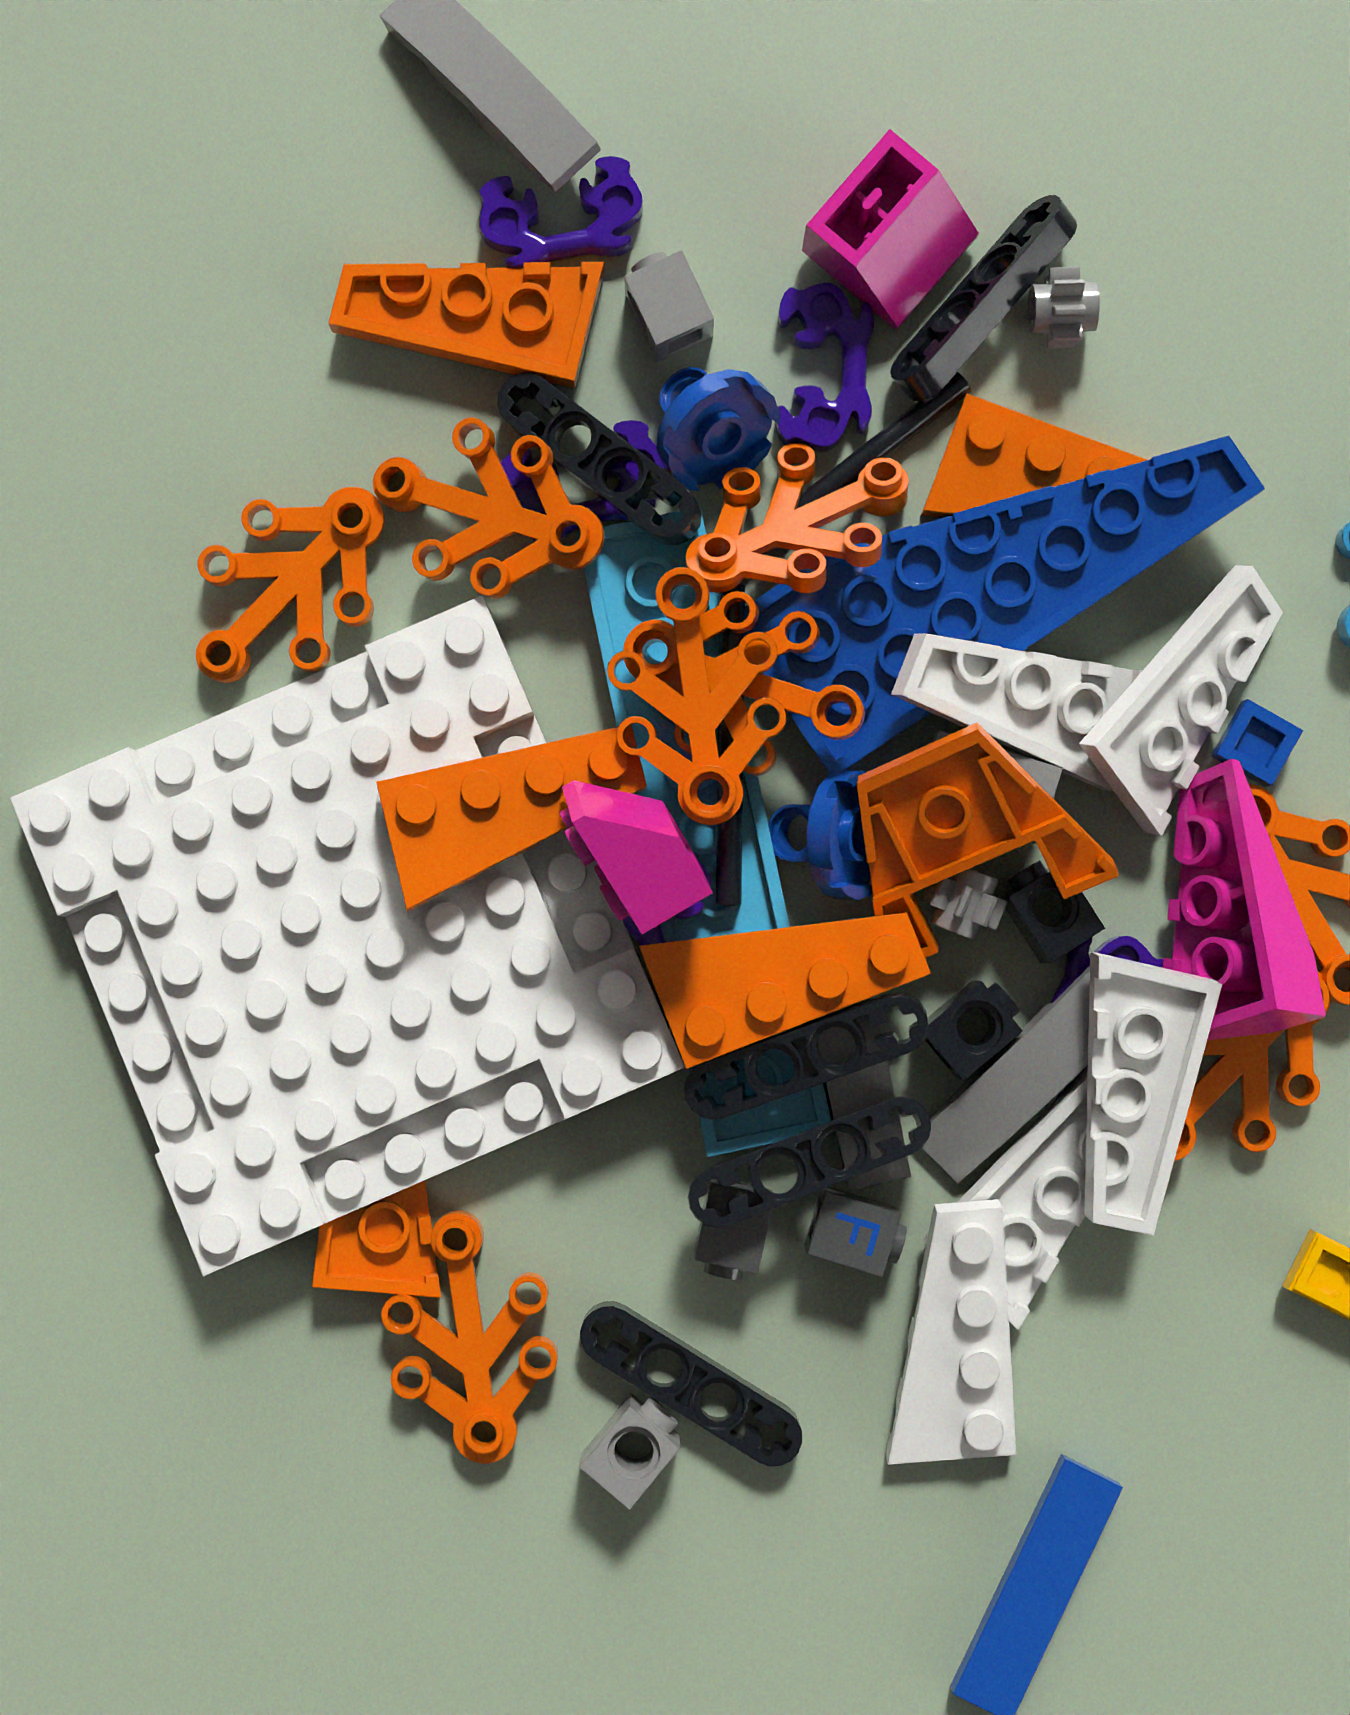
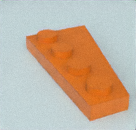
M523 262L524 268H487L486 263H460V268H427L425 263L344 264L328 324L333 333L513 375L534 373L549 383L575 389L604 275V262H581V267H551L550 262Z
M907 912L639 946L686 1069L931 974Z
M425 1180L318 1226L312 1287L441 1298L435 1253L430 1240L432 1224Z

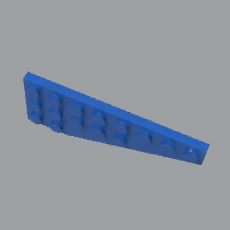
M1228 435L1157 455L1150 460L1110 471L1108 469L1055 487L1048 486L953 513L952 516L914 527L911 525L888 532V534L882 535V554L879 561L874 565L856 567L849 564L845 559L824 556L826 559V582L820 590L813 593H800L793 590L790 585L778 584L754 600L759 610V618L756 625L750 631L745 632L744 637L752 632L766 633L778 627L782 619L791 612L802 611L813 617L820 632L816 646L806 653L798 654L789 651L777 657L773 667L762 674L815 692H820L830 685H844L857 693L864 706L865 718L860 730L848 739H829L816 729L812 719L787 711L827 772L830 774L846 770L931 713L891 695L914 634H932L1025 651L1265 490V487ZM858 543V544H855V546H858V547H867V546H870L869 544H866V543ZM812 569L799 570L801 573H812L815 571ZM749 605L745 607V620L749 615ZM801 621L792 624L788 629V640L798 644L806 641L811 633L810 625ZM844 703L832 705L827 712V720L834 726L844 725L851 716L850 707Z

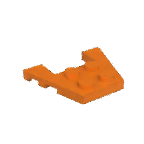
M978 722L861 774L857 778L865 850L873 892L874 915L882 916L907 912L925 958L938 953L939 943L914 892L1032 841L1037 843L1063 899L1119 876L1113 858Z

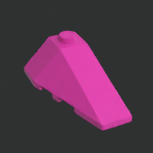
M1230 759L1195 774L1188 789L1180 788L1173 855L1181 863L1178 899H1169L1167 920L1175 921L1172 959L1163 958V968L1213 979L1222 984L1207 1040L1274 1033L1326 1017L1314 952L1240 761Z

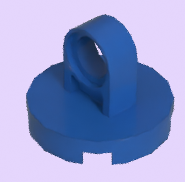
M696 367L681 369L667 379L659 393V403L665 415L658 428L656 450L664 468L671 476L685 485L688 490L700 491L697 485H705L712 482L719 489H722V480L728 471L738 467L754 470L768 455L772 443L766 437L771 429L772 420L779 424L780 412L775 397L749 372L727 369L707 374L702 369Z
M841 770L828 774L818 786L811 804L782 806L774 812L768 822L774 854L780 859L790 862H809L813 879L823 894L834 899L860 900L872 894V887L868 883L871 877L866 857L857 791V778L859 775L866 773L865 771ZM802 815L808 821L806 831L807 846L801 851H796L788 840V829L792 820Z

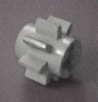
M1080 267L1049 268L1048 276H1044V284H1032L1030 286L1028 296L1029 330L1031 333L1047 335V349L1077 348L1078 340H1083V332L1096 331L1100 312L1099 289L1096 282L1085 283L1084 279H1080Z
M972 868L928 886L922 898V901L936 907L930 921L931 923L971 939H976L981 925L997 929L1008 901L993 895L999 881L998 879Z

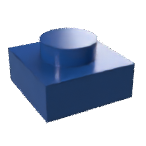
M1246 699L1238 706L1213 750L1211 757L1221 763L1230 759L1240 761L1246 777L1264 787H1269L1274 784L1303 730L1255 702Z

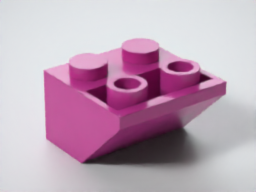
M889 129L806 224L802 252L860 301L869 303L872 311L897 331L977 239L979 232L941 172Z
M575 780L562 787L568 808L560 812L568 828L565 830V834L585 866L596 860L597 865L594 866V870L602 883L599 886L600 890L619 921L630 915L640 933L644 934L713 893L694 851L662 800Z

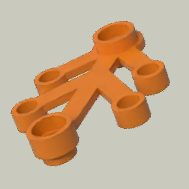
M469 417L461 420L453 430L452 441L455 448L471 460L488 497L428 479L420 467L402 457H394L384 461L375 471L373 477L374 493L383 504L395 511L410 512L423 504L478 521V523L443 542L436 539H427L415 547L412 554L413 566L419 574L430 580L439 581L447 578L452 573L454 566L515 533L537 540L502 562L493 557H486L477 561L472 567L470 581L473 588L489 599H499L510 591L514 583L552 563L570 570L586 567L598 557L603 548L604 529L601 521L588 508L570 503L552 467L553 453L551 448L535 435H525L513 444L511 461L517 470L532 479L547 515L522 507L494 450V433L489 426L478 418ZM475 429L482 430L483 439L480 445L473 449H467L465 446L467 434ZM531 447H540L542 452L540 461L531 467L524 466V453ZM396 472H403L405 476L404 485L398 491L390 492L388 489L390 477ZM571 525L579 526L581 532L579 540L572 546H563L561 542L563 530ZM433 550H441L443 556L441 565L435 570H427L425 565L427 555ZM491 568H499L501 572L499 584L492 589H485L482 582L485 572Z
M787 444L777 454L779 480L763 524L741 534L748 509L755 507L761 499V483L758 473L746 467H738L728 471L722 480L724 505L714 532L696 538L689 545L686 551V567L697 571L704 578L709 592L721 593L730 591L737 587L744 577L790 585L793 590L800 593L816 592L826 582V559L824 556L845 559L849 564L856 567H869L877 563L882 554V534L872 524H853L844 533L819 529V527L860 508L869 514L881 517L891 516L900 512L906 506L908 500L909 479L907 473L897 461L891 458H876L870 461L860 472L858 481L797 508L804 485L810 482L815 475V453L806 444ZM800 463V464H802V465L792 466V465H790V464ZM740 487L748 488L747 490L743 491L735 490L736 488ZM858 543H866V544H869L870 546H867V547H858V546H855V544H858ZM775 547L795 550L788 560L762 554ZM802 569H812V570H815V571L812 572V573H801V572H799V570H802Z
M345 487L335 491L321 507L277 508L273 503L264 499L253 500L245 506L241 516L242 525L257 540H272L280 532L320 533L303 551L232 553L224 546L212 545L201 552L198 557L197 567L201 576L212 585L222 587L230 585L235 580L276 579L227 631L215 630L206 634L200 640L196 648V662L199 669L206 676L220 683H232L241 679L247 673L251 664L249 646L296 597L297 635L289 646L290 658L296 666L306 672H318L326 667L330 660L331 650L328 643L324 640L323 569L339 552L341 553L343 588L334 597V612L343 623L352 627L362 626L372 618L374 603L367 592V547L376 542L382 534L385 515L377 498L369 491L359 487ZM353 507L362 510L363 517L359 525L353 528L342 526L341 516L345 510ZM262 510L272 512L273 521L269 528L261 531L253 528L252 521L256 513ZM216 556H226L229 560L228 570L221 576H212L209 572L211 560ZM351 596H360L365 602L364 610L356 617H348L343 611L344 602ZM309 641L318 642L321 648L319 658L312 663L302 662L299 655L302 645ZM227 644L231 650L229 660L220 666L213 665L210 659L212 649L216 645Z
M678 567L669 570L660 578L655 595L662 613L667 618L673 620L683 696L648 671L647 664L643 658L632 651H621L615 654L608 663L607 675L610 682L616 688L626 692L633 691L689 734L693 762L659 740L653 724L640 716H632L623 720L617 728L616 740L619 747L625 753L643 757L678 784L677 797L679 804L690 819L700 824L716 825L734 816L742 803L743 786L739 775L767 738L775 737L785 727L786 712L782 704L773 698H760L754 701L748 709V724L719 758L715 730L757 674L766 672L773 667L777 659V646L775 641L763 632H752L746 635L739 643L737 658L710 692L700 616L706 611L709 604V589L706 581L697 571L686 567ZM681 585H688L696 592L695 602L686 609L677 608L671 602L672 592ZM753 641H763L770 648L769 659L763 664H751L745 657V649ZM625 659L636 661L640 668L638 678L629 684L620 682L616 677V667ZM765 705L774 707L780 715L777 726L767 731L759 729L754 723L756 710ZM633 724L644 725L649 733L648 742L639 749H632L625 742V732ZM709 779L718 781L723 788L722 799L714 805L704 804L698 796L699 786L702 782Z
M741 591L730 592L721 599L717 607L703 613L700 616L703 643L727 629L733 633L750 631L756 625L759 618V610L752 597ZM735 602H745L749 605V615L741 623H732L727 618V611ZM802 611L787 614L778 627L765 633L775 641L777 657L789 651L798 654L809 652L816 646L820 636L818 625L813 617ZM648 620L638 624L628 634L623 651H632L640 655L646 662L648 671L683 696L674 626L663 620ZM800 621L809 624L811 633L806 641L798 644L788 640L787 633L792 624ZM753 641L745 649V657L751 664L760 665L769 659L770 648L763 641ZM657 642L666 644L668 652L665 660L659 664L648 663L646 652L649 646ZM738 647L716 658L705 655L710 692L737 658ZM625 659L624 662L629 672L635 678H638L640 673L638 663L632 659ZM758 673L742 694V696L754 700L768 697L779 701L785 710L812 719L816 729L823 736L832 740H844L852 737L860 730L865 718V710L861 699L855 691L844 685H830L820 692H815ZM742 696L724 718L733 740L736 739L748 724V708ZM836 703H844L851 709L850 719L841 726L831 725L827 720L829 708ZM676 725L674 731L676 743L681 749L691 754V747L684 739L685 731ZM768 739L763 744L767 750L765 762L757 767L747 765L744 769L746 773L754 776L764 775L775 765L776 750Z
M1249 784L1312 950L1322 967L1320 973L1322 974V980L1328 987L1329 998L1336 1004L1350 1005V988L1346 991H1341L1334 982L1335 974L1340 968L1344 967L1350 971V954L1345 953L1309 893L1310 891L1342 899L1350 908V875L1291 860L1287 857L1276 838L1281 837L1310 843L1315 853L1322 857L1332 858L1342 856L1350 850V826L1340 819L1318 821L1279 811L1274 797L1266 789L1258 785ZM1329 826L1335 828L1341 836L1340 845L1335 850L1327 848L1323 843V832Z
M1318 972L1326 1014L1330 1007L1331 999L1329 998L1328 987L1322 980V974ZM1323 1018L1274 1033L1207 1040L1203 1056H1222L1195 1083L1174 1161L1184 1158L1192 1151L1196 1142L1194 1124L1240 1076L1242 1115L1233 1124V1138L1240 1147L1252 1152H1263L1269 1149L1276 1139V1127L1269 1116L1268 1047L1285 1030L1287 1069L1283 1070L1277 1078V1093L1288 1104L1296 1106L1312 1104L1320 1093V1081L1313 1068L1312 1026ZM1301 1074L1307 1081V1091L1302 1097L1294 1098L1289 1091V1082L1294 1076ZM1258 1120L1264 1128V1134L1259 1142L1251 1144L1245 1138V1128L1251 1121Z
M455 1210L446 1213L437 1221L432 1229L430 1240L436 1256L447 1263L457 1335L422 1310L419 1299L414 1295H392L382 1308L381 1319L385 1328L390 1332L400 1335L410 1334L460 1371L464 1377L467 1399L434 1378L427 1361L418 1356H407L401 1359L393 1369L391 1386L395 1393L405 1399L418 1397L453 1423V1439L459 1452L470 1461L489 1464L499 1461L511 1451L518 1429L513 1413L537 1380L546 1378L554 1371L558 1361V1349L554 1342L547 1337L535 1336L528 1339L523 1344L519 1353L518 1367L493 1396L490 1376L491 1366L528 1315L535 1314L544 1307L548 1299L549 1288L545 1279L537 1273L527 1272L519 1275L510 1287L509 1299L484 1332L473 1257L482 1247L484 1231L480 1221L473 1214L463 1210ZM459 1228L465 1232L468 1242L464 1249L455 1251L446 1245L444 1236L448 1229ZM525 1282L536 1284L541 1291L540 1300L534 1304H525L520 1301L517 1295L519 1285ZM397 1302L407 1303L413 1310L412 1321L407 1324L396 1322L391 1315L392 1305ZM533 1347H543L549 1352L551 1361L543 1368H535L529 1364L527 1352ZM409 1366L417 1368L423 1377L422 1384L416 1388L405 1386L400 1378V1372L403 1368ZM480 1421H487L495 1427L496 1437L489 1442L479 1441L473 1434V1426Z

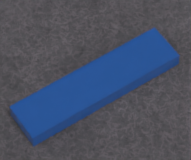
M1063 1454L1060 1455L953 1678L950 1688L954 1695L994 1715L1016 1714L1123 1489L1119 1482Z

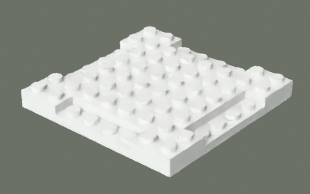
M479 596L365 645L367 651L138 750L127 747L10 798L58 916L66 917L160 1152L154 1156L203 1276L685 1068L679 1049L657 1002L655 993L630 935L622 920L619 921L600 890L599 886L602 883L594 870V866L597 865L596 860L585 866L571 846L565 830L540 842L539 845L487 869L481 875L429 899L428 902L409 912L406 910L376 782L547 743L483 596Z

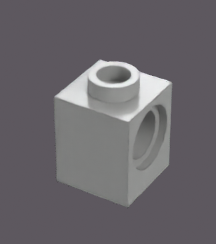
M682 250L670 256H666L664 252L646 256L632 266V273L624 276L626 298L657 363L713 338L714 317Z
M631 1393L583 1450L579 1468L630 1510L680 1450V1434L674 1430L678 1421L663 1405L653 1398L649 1397L643 1403ZM639 1432L649 1438L653 1448L646 1456L639 1459H631L619 1451L616 1444L618 1439L626 1433Z

